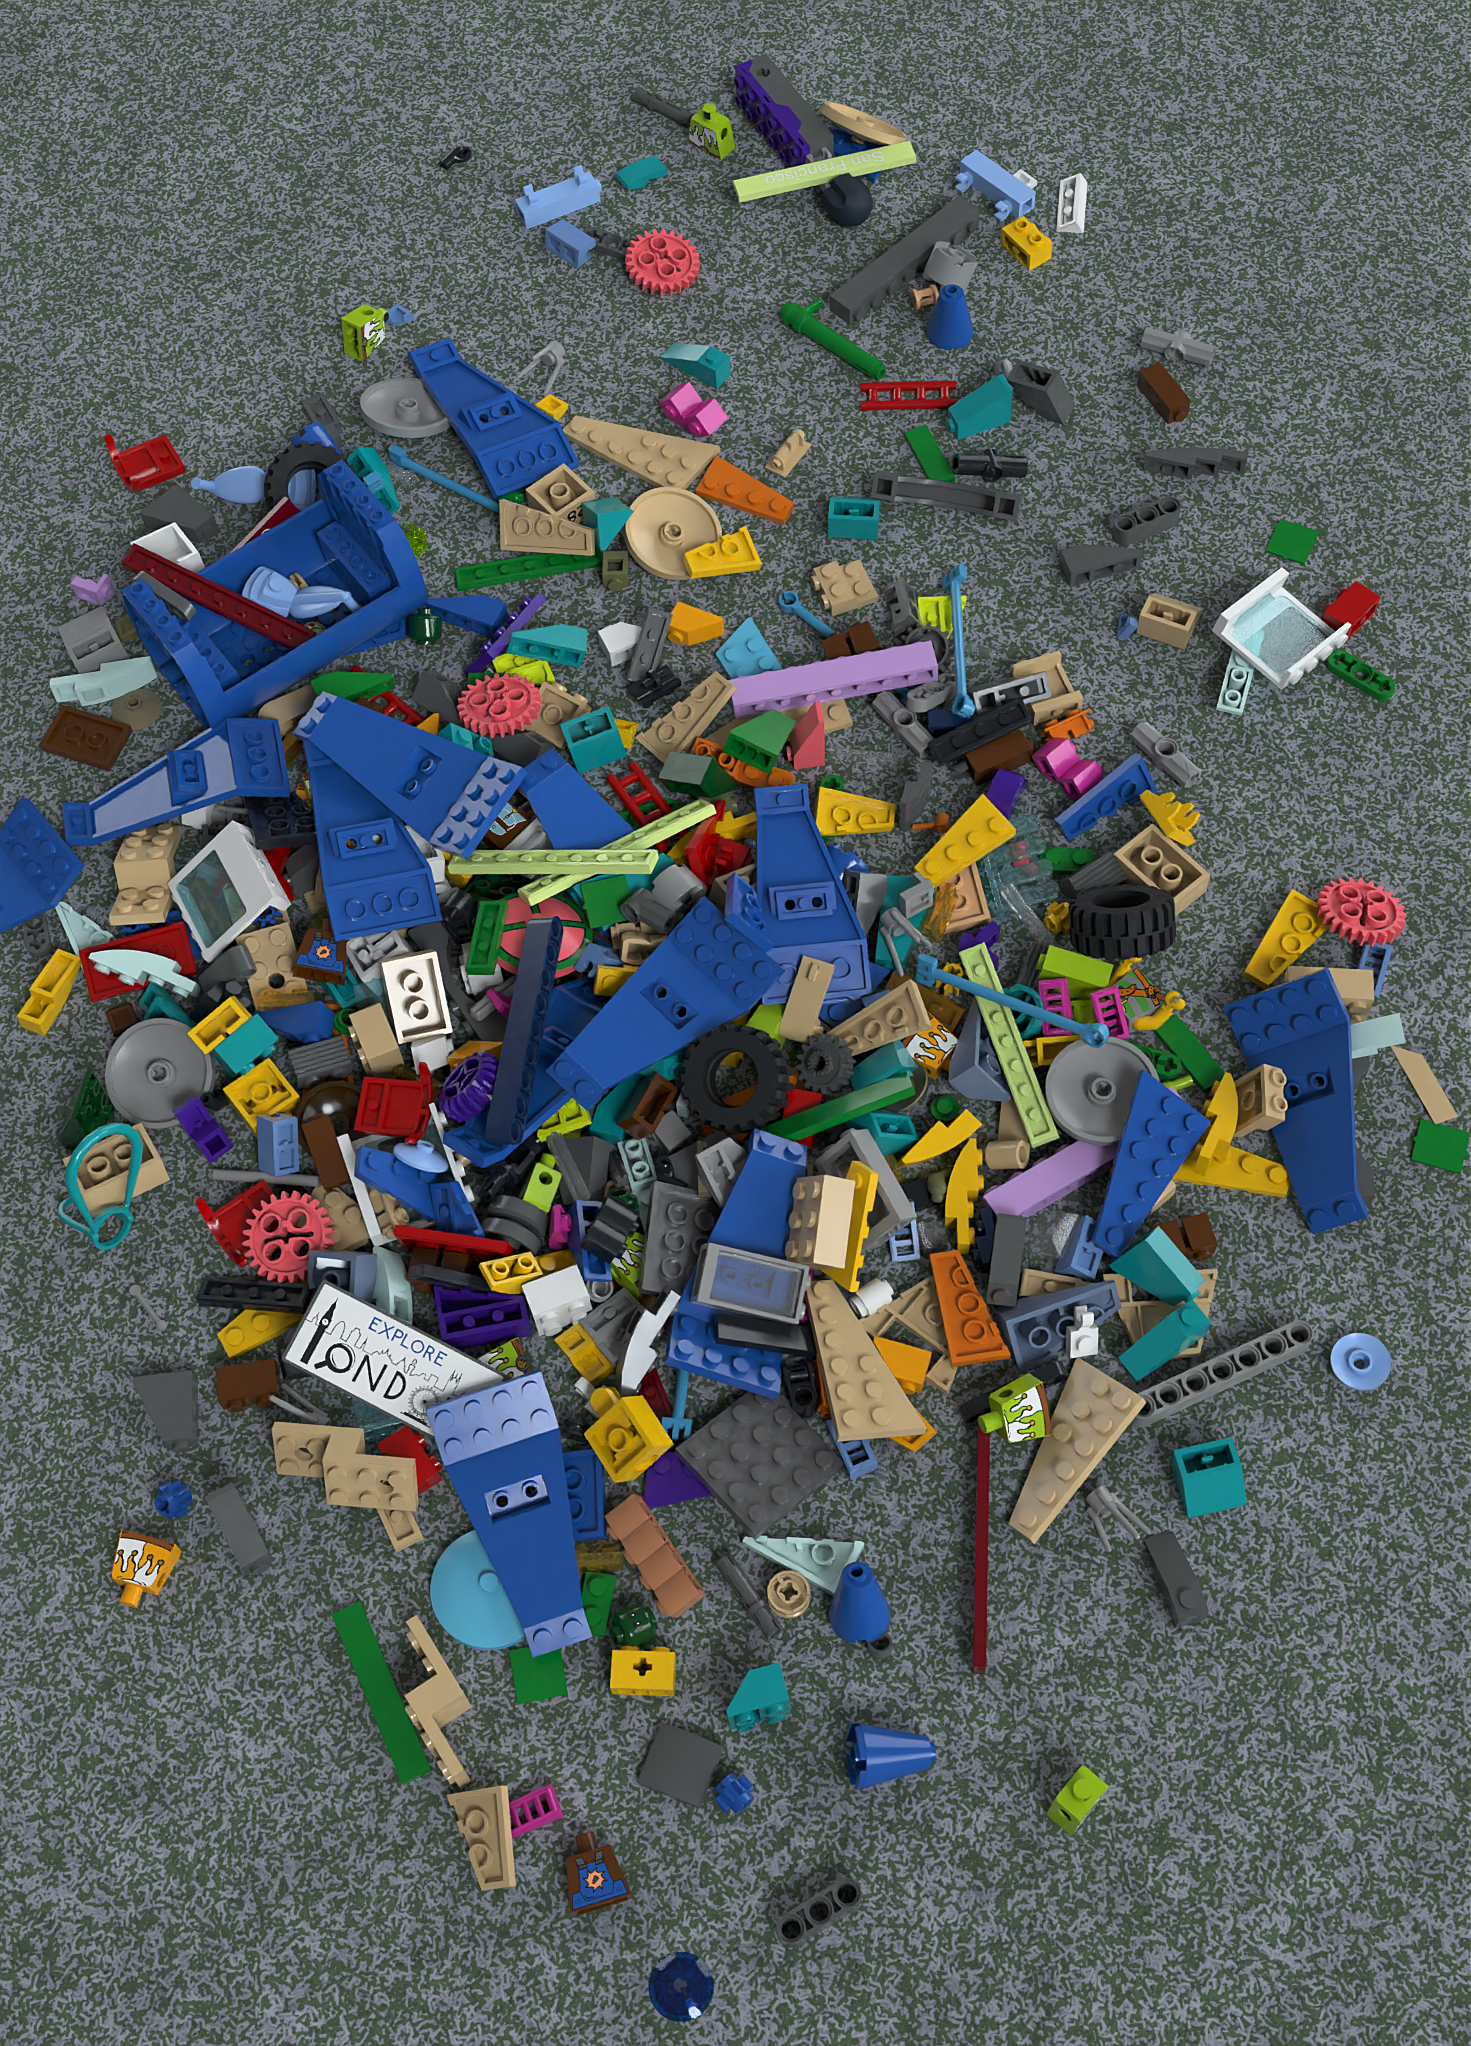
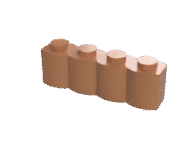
M632 1494L605 1515L608 1522L606 1526L607 1531L616 1541L621 1540L625 1548L622 1551L624 1557L631 1565L636 1564L641 1572L639 1575L641 1583L646 1589H653L658 1598L655 1603L665 1616L669 1614L671 1617L678 1618L706 1596L702 1586L689 1570L686 1562L673 1546L668 1535L656 1521L652 1511L641 1496Z

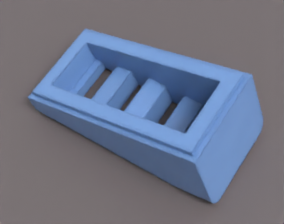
M1364 942L1357 969L1373 970V974L1378 975V979H1374V984L1376 985L1374 997L1379 998L1393 946L1388 944L1381 946L1378 942H1375L1374 947H1371L1368 942ZM1368 952L1383 956V960L1367 956ZM1365 962L1380 965L1381 968L1379 970L1365 966Z
M908 1199L912 1208L915 1211L913 1200ZM883 1203L886 1217L890 1214V1212L888 1211L885 1203ZM916 1219L909 1223V1226L904 1227L889 1239L892 1263L921 1259ZM911 1233V1238L895 1240V1235ZM899 1246H913V1250L897 1252L896 1249Z
M832 1419L826 1421L850 1480L878 1469L877 1459L867 1439L853 1440L845 1444L842 1441L837 1442ZM862 1446L863 1450L848 1456L847 1452ZM864 1458H867L866 1461H863V1462H861V1463H859V1464H856V1465H854V1466H853V1464H852V1463H855V1462H857V1461H860V1460H862V1459H864Z

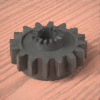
M927 622L926 626H921L920 623H917L915 630L909 627L907 629L908 637L902 635L900 641L905 645L919 641H931L938 664V672L943 674L945 672L943 665L950 666L952 661L948 657L954 655V650L949 649L953 645V640H947L948 631L942 633L940 625L931 627L930 622Z
M820 1033L818 1038L810 1037V1046L803 1044L801 1047L805 1051L804 1054L797 1055V1058L802 1060L801 1064L796 1066L797 1070H802L798 1080L805 1081L804 1088L815 1093L832 1096L833 1092L840 1093L842 1091L841 1087L849 1085L848 1080L851 1075H854L853 1064L855 1060H853L851 1055L853 1050L846 1047V1040L839 1039V1036Z

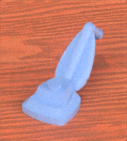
M269 465L266 468V472L257 466L233 468L217 476L214 481H206L194 477L191 481V486L196 490L202 489L211 493L214 492L216 496L230 502L240 504L257 503L264 498V482ZM314 469L297 472L291 478L288 485L289 498L301 511L314 504L316 495Z
M263 566L257 568L249 577L241 595L286 618L289 613L295 618H310L322 615L339 606L341 602L352 613L361 609L350 592L329 586H311L299 591L290 580Z

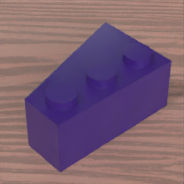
M434 1286L441 1340L462 1350L513 1340L518 1337L533 1336L525 1296L488 1292V1294L473 1293L470 1290L461 1289V1291L445 1290L443 1287Z

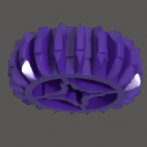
M489 1052L473 1053L471 1057L468 1056L462 1063H459L452 1070L449 1077L445 1078L446 1081L441 1085V1091L437 1096V1104L448 1118L459 1123L468 1121L471 1117H476L480 1111H484L488 1104H491L499 1059Z

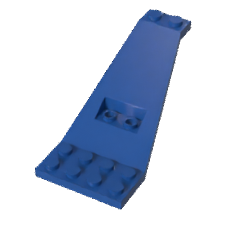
M451 338L409 352L408 358L418 378L473 456L495 500L530 487L563 463L571 470L580 466L557 420L461 359ZM500 410H504L507 415H503ZM479 418H484L486 423L481 422Z
M322 692L314 700L313 706L306 716L299 721L298 727L293 732L299 740L318 747L435 849L466 860L471 856L527 775V772L521 766L486 756L326 692Z
M225 718L175 750L167 751V755L91 802H62L65 843L68 846H94L235 796L289 797L290 783L278 719Z
M304 741L302 746L309 776L322 889L334 943L441 922L443 918L431 866L400 818L318 747ZM373 836L381 837L382 843L375 844ZM349 840L353 841L355 849H349L346 846V842Z
M552 748L523 768L527 775L517 790L528 799L553 850H598L635 831ZM648 847V848H646V849H644V850H653V849H652L651 847ZM595 874V875H593V876H591V877H589V878H587V879H585V880H583V881H586V880H588V879H591V878L600 876V875H602V874ZM626 920V921L618 922V924L631 923V922H629L628 920ZM610 928L599 933L612 943Z
M807 783L754 788L756 812V894L762 909L758 915L761 920L766 922L768 928L764 933L765 937L770 938L773 943V947L766 953L785 970L780 978L761 997V1005L788 1002L803 955L835 965L824 999L872 994L867 938L810 811ZM814 897L819 898L821 901L818 908L812 905ZM787 900H791L794 903L792 910L785 908Z
M27 798L20 799L0 829V934L55 908L84 868V864L30 799Z
M703 896L546 1070L585 1110L589 1111L610 1088L692 1044L704 1032L711 1033L712 1028L724 1026L748 1013L785 972L777 962L741 932L732 930L724 920L725 914L707 897ZM665 988L667 994L664 998H660L659 991ZM685 1007L686 1015L680 1017L678 1011L680 1008Z
M1325 967L1226 1004L1223 1009L1250 1072L1262 1064H1267L1282 1069L1286 1076L1283 1093L1288 1108L1285 1111V1121L1271 1129L1312 1234L1367 1218L1369 1213L1357 1188L1351 1020L1329 968ZM1316 1076L1322 1077L1324 1084L1318 1083ZM1290 1086H1296L1298 1093L1292 1092Z
M586 975L556 986L552 991L521 1143L573 1098L546 1070L613 997L594 994L595 977L591 978ZM490 1104L485 1107L484 1111H480L476 1117H471L465 1125L448 1131L443 1135L444 1145L481 1168L503 1160L520 1145L492 1146L487 1142L485 1131Z
M754 1128L750 1135L748 1157L707 1243L786 1261L785 1247L790 1235L789 1217L793 1212L794 1204L793 1187L796 1184L797 1178L805 1177L808 1146ZM718 1256L710 1298L785 1315L792 1274ZM697 1261L679 1299V1308L670 1318L664 1364L776 1399L780 1393L783 1353L716 1344L714 1318L717 1313L752 1319L759 1318L690 1303L698 1265Z
M541 1369L426 1407V1413L444 1467L524 1629L533 1658L591 1638L592 1633L582 1605L560 1430ZM532 1485L537 1488L534 1494H527L525 1492L528 1486ZM501 1495L508 1498L504 1504H499L496 1501Z

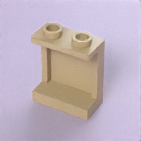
M1060 651L1045 653L1040 657L1021 660L1012 665L1011 678L1042 671L1047 672L1052 697L1025 704L1033 718V726L1065 717L1066 714L1078 708L1082 712L1083 696L1080 690L1074 691L1061 665L1062 655Z

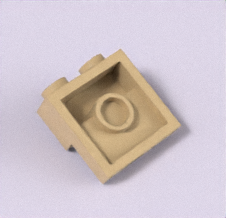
M860 559L841 566L838 565L837 561L813 568V576L810 577L814 591L819 590L821 605L824 610H829L831 616L878 601V595Z
M543 681L539 689L542 705H540L541 712L537 713L538 719H531L532 725L524 724L523 727L527 732H536L553 742L554 746L565 750L567 743L560 724L588 714L592 708L587 704L588 699L580 694L575 693L572 696L566 693L567 689L556 682L550 685Z
M1262 1064L1234 1081L1238 1097V1118L1234 1137H1243L1257 1128L1268 1131L1285 1121V1111L1288 1108V1104L1283 1093L1286 1076L1282 1069Z

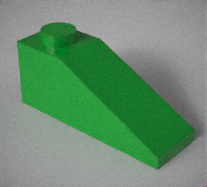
M334 671L329 674H319L314 680L310 681L316 698L322 692H326L354 703L362 696L368 700L395 689L394 678L392 674Z

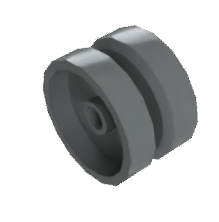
M506 1195L495 1196L487 1210L489 1218L484 1219L481 1223L485 1234L484 1238L509 1242L516 1255L531 1252L536 1257L541 1247L539 1238H543L549 1228L550 1218L537 1206L519 1198Z

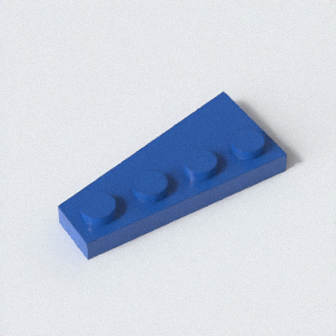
M1134 753L1054 819L1061 833L1068 841L1096 826L1098 819L1102 816L1110 818L1117 814V808L1123 804L1128 803L1131 806L1138 802L1139 795L1144 791L1149 790L1152 793L1157 791L1143 758L1139 754Z

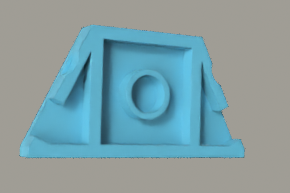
M751 617L747 618L716 652V658L729 680L739 676L757 675L765 671L782 670L781 665Z

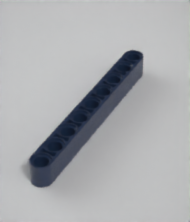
M558 916L532 918L527 924L486 1124V1139L492 1146L517 1145L523 1139L563 938V923Z

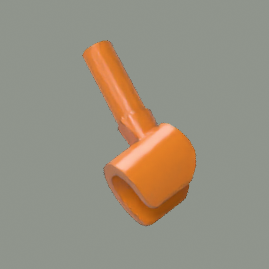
M940 813L936 816L935 822L912 824V830L934 829L936 832L945 833L949 830L950 821H948L949 815Z

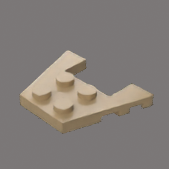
M322 1184L320 1187H315L310 1195L311 1201L317 1199L321 1202L319 1208L325 1207L329 1210L324 1217H330L334 1220L328 1228L336 1230L335 1234L329 1236V1239L336 1242V1245L328 1246L327 1250L354 1251L368 1243L367 1239L370 1236L359 1204L339 1188L326 1191ZM403 1207L408 1213L409 1220L415 1216L413 1209ZM303 1215L298 1219V1228H301L306 1224V1215ZM311 1232L309 1234H306V1236L312 1237L314 1233Z
M1217 1269L1197 1270L1205 1281L1197 1289L1200 1294L1193 1301L1207 1318L1218 1275ZM1103 1274L1102 1282L1108 1280L1115 1281L1121 1308L1116 1312L1132 1345L1169 1314L1186 1304L1182 1301L1172 1307L1162 1300L1133 1302L1130 1280L1120 1274ZM1203 1338L1173 1358L1199 1357Z
M931 1275L900 1294L899 1298L888 1305L884 1304L878 1308L877 1312L873 1315L859 1319V1322L869 1338L874 1340L875 1336L882 1337L894 1321H897L939 1352L942 1356L926 1375V1381L945 1395H948L958 1367H951L934 1279Z

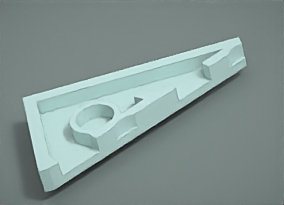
M60 901L55 907L76 956L80 957L78 950L117 940L108 931H103L95 922L75 912L67 903Z
M745 1536L742 1541L744 1546L788 1571L792 1570L800 1573L808 1582L833 1596L843 1568L849 1563L856 1562L864 1548V1543L861 1541H855V1543L834 1542L833 1539L816 1541L812 1538L787 1537V1539H775L760 1536L754 1540L752 1537Z

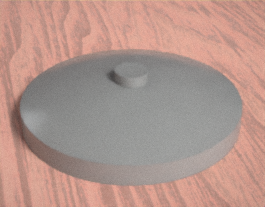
M393 378L380 381L367 388L360 399V413L363 420L373 429L387 435L402 438H422L439 434L451 426L421 380L417 378Z
M154 1018L133 1025L116 1040L107 1058L105 1084L111 1102L126 1119L134 1124L142 1123L143 1127L152 1129L177 1127L181 1124L173 1114V1109L193 1095L200 1099L203 1093L212 1094L216 1075L214 1057L212 1052L205 1055L187 1034L193 1029L192 1027L173 1019Z
M1109 1036L1107 1037L1109 1039L1099 1048L1089 1046L1085 1039H1080L1065 1047L1053 1060L1045 1083L1046 1104L1051 1116L1059 1127L1079 1141L1098 1146L1119 1144L1124 1123L1127 1122L1131 1108L1132 1095L1135 1094L1139 1071L1144 1069L1159 1081L1153 1064L1141 1050L1124 1040Z

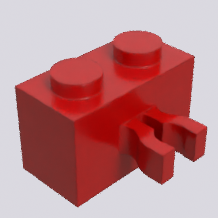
M723 837L720 838L717 854L715 855L714 868L706 872V880L710 886L706 894H710L715 878L754 864V858H752L749 846Z

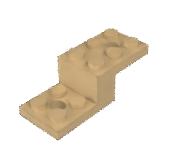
M162 824L157 827L143 828L126 834L113 863L119 894L109 915L111 926L165 922L173 902L172 892L167 883L176 875L173 857L182 836L181 826Z
M236 888L226 890L225 894L235 924L246 913V907ZM266 908L265 914L262 915L263 919H266L267 915L272 914L268 908ZM275 909L276 912H280L283 915L282 918L276 919L275 923L277 925L272 926L271 924L267 928L262 929L261 923L254 926L251 923L236 937L237 945H247L257 968V972L248 979L256 1012L295 1006L311 1001L306 980L293 977V963L299 950L287 909L285 911ZM276 974L282 975L285 979L284 985L279 989L272 988L269 982L271 977Z
M287 1422L274 1423L272 1436L277 1474L324 1478L327 1504L417 1511L419 1500L416 1462L414 1458L366 1455L364 1429ZM299 1448H306L310 1453L303 1452ZM380 1481H388L390 1485H384Z
M415 1615L406 1621L411 1630L406 1635L419 1657L427 1656L422 1659V1662L432 1678L405 1695L409 1703L405 1710L418 1731L424 1728L425 1732L420 1734L434 1758L440 1755L441 1759L436 1761L450 1785L456 1782L460 1788H463L472 1781L440 1728L472 1708L418 1616Z

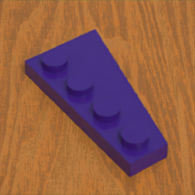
M540 592L533 598L527 596L519 604L521 610L519 612L515 610L505 620L508 624L505 627L502 625L492 635L494 639L487 641L480 648V654L463 672L467 676L468 673H478L493 661L509 643L512 632L519 631L546 601V598Z

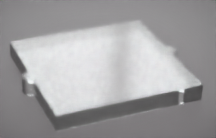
M1040 1210L1023 1246L1022 1254L1039 1257L1040 1260L1045 1258L1062 1260L1081 1216L1079 1214L1064 1213L1062 1210L1057 1212Z

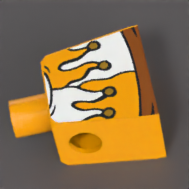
M927 1013L932 1028L908 1036L902 1043L913 1060L926 1070L927 1076L936 1080L944 1069L949 1072L950 1061L958 1039L935 1017Z
M122 1529L112 1570V1579L118 1585L125 1587L119 1602L123 1605L137 1608L142 1592L158 1595L182 1553L181 1549L175 1543Z

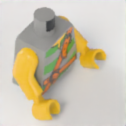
M1136 957L1120 962L1107 986L1115 984L1118 986L1129 1033L1137 1030H1156L1172 1016L1173 1010L1178 1011L1185 1007L1183 999H1179L1174 1003L1175 999L1180 996V993L1170 991L1165 997L1137 966L1131 967L1132 963L1136 964L1142 960V958ZM1111 994L1105 996L1106 1001L1112 999ZM1113 1005L1107 1006L1106 1009H1113ZM1115 1014L1103 1018L1104 1021L1115 1018Z

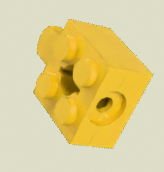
M267 1058L248 1073L223 1088L230 1105L256 1138L258 1115L264 1114L276 1117V1113H284L293 1117L301 1101L300 1096L270 1058Z
M615 1387L594 1390L590 1398V1404L600 1419L584 1435L614 1483L635 1480L673 1445V1442L643 1395L621 1397Z

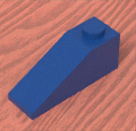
M484 595L428 599L426 608H432L433 613L440 615L443 622L493 638L492 635L505 624V620L509 617L505 602L498 598H490Z
M321 1001L250 1013L252 1016L258 1014L276 1035L302 1045L332 1037L335 1013Z
M576 1200L567 1211L572 1221L571 1231H568L567 1243L583 1281H612L611 1265L580 1247V1243L603 1202Z

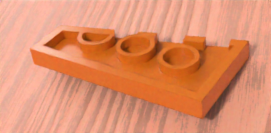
M717 455L695 490L698 496L785 525L794 509V502Z
M959 1250L930 1254L929 1260L951 1367L1009 1359L1011 1353L1007 1345L1004 1344L995 1322H993Z

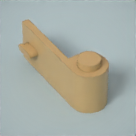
M311 684L268 702L260 709L258 719H278L283 740L285 735L297 726L298 719L307 714L313 706L316 697Z
M803 955L780 1023L779 1035L781 1037L810 1046V1037L818 1038L820 1033L823 1034L824 1028L821 1026L818 1016L835 965Z
M1013 1095L1008 1102H1001L998 1141L989 1142L983 1151L984 1162L993 1170L1024 1169L1028 1164L1030 1140Z

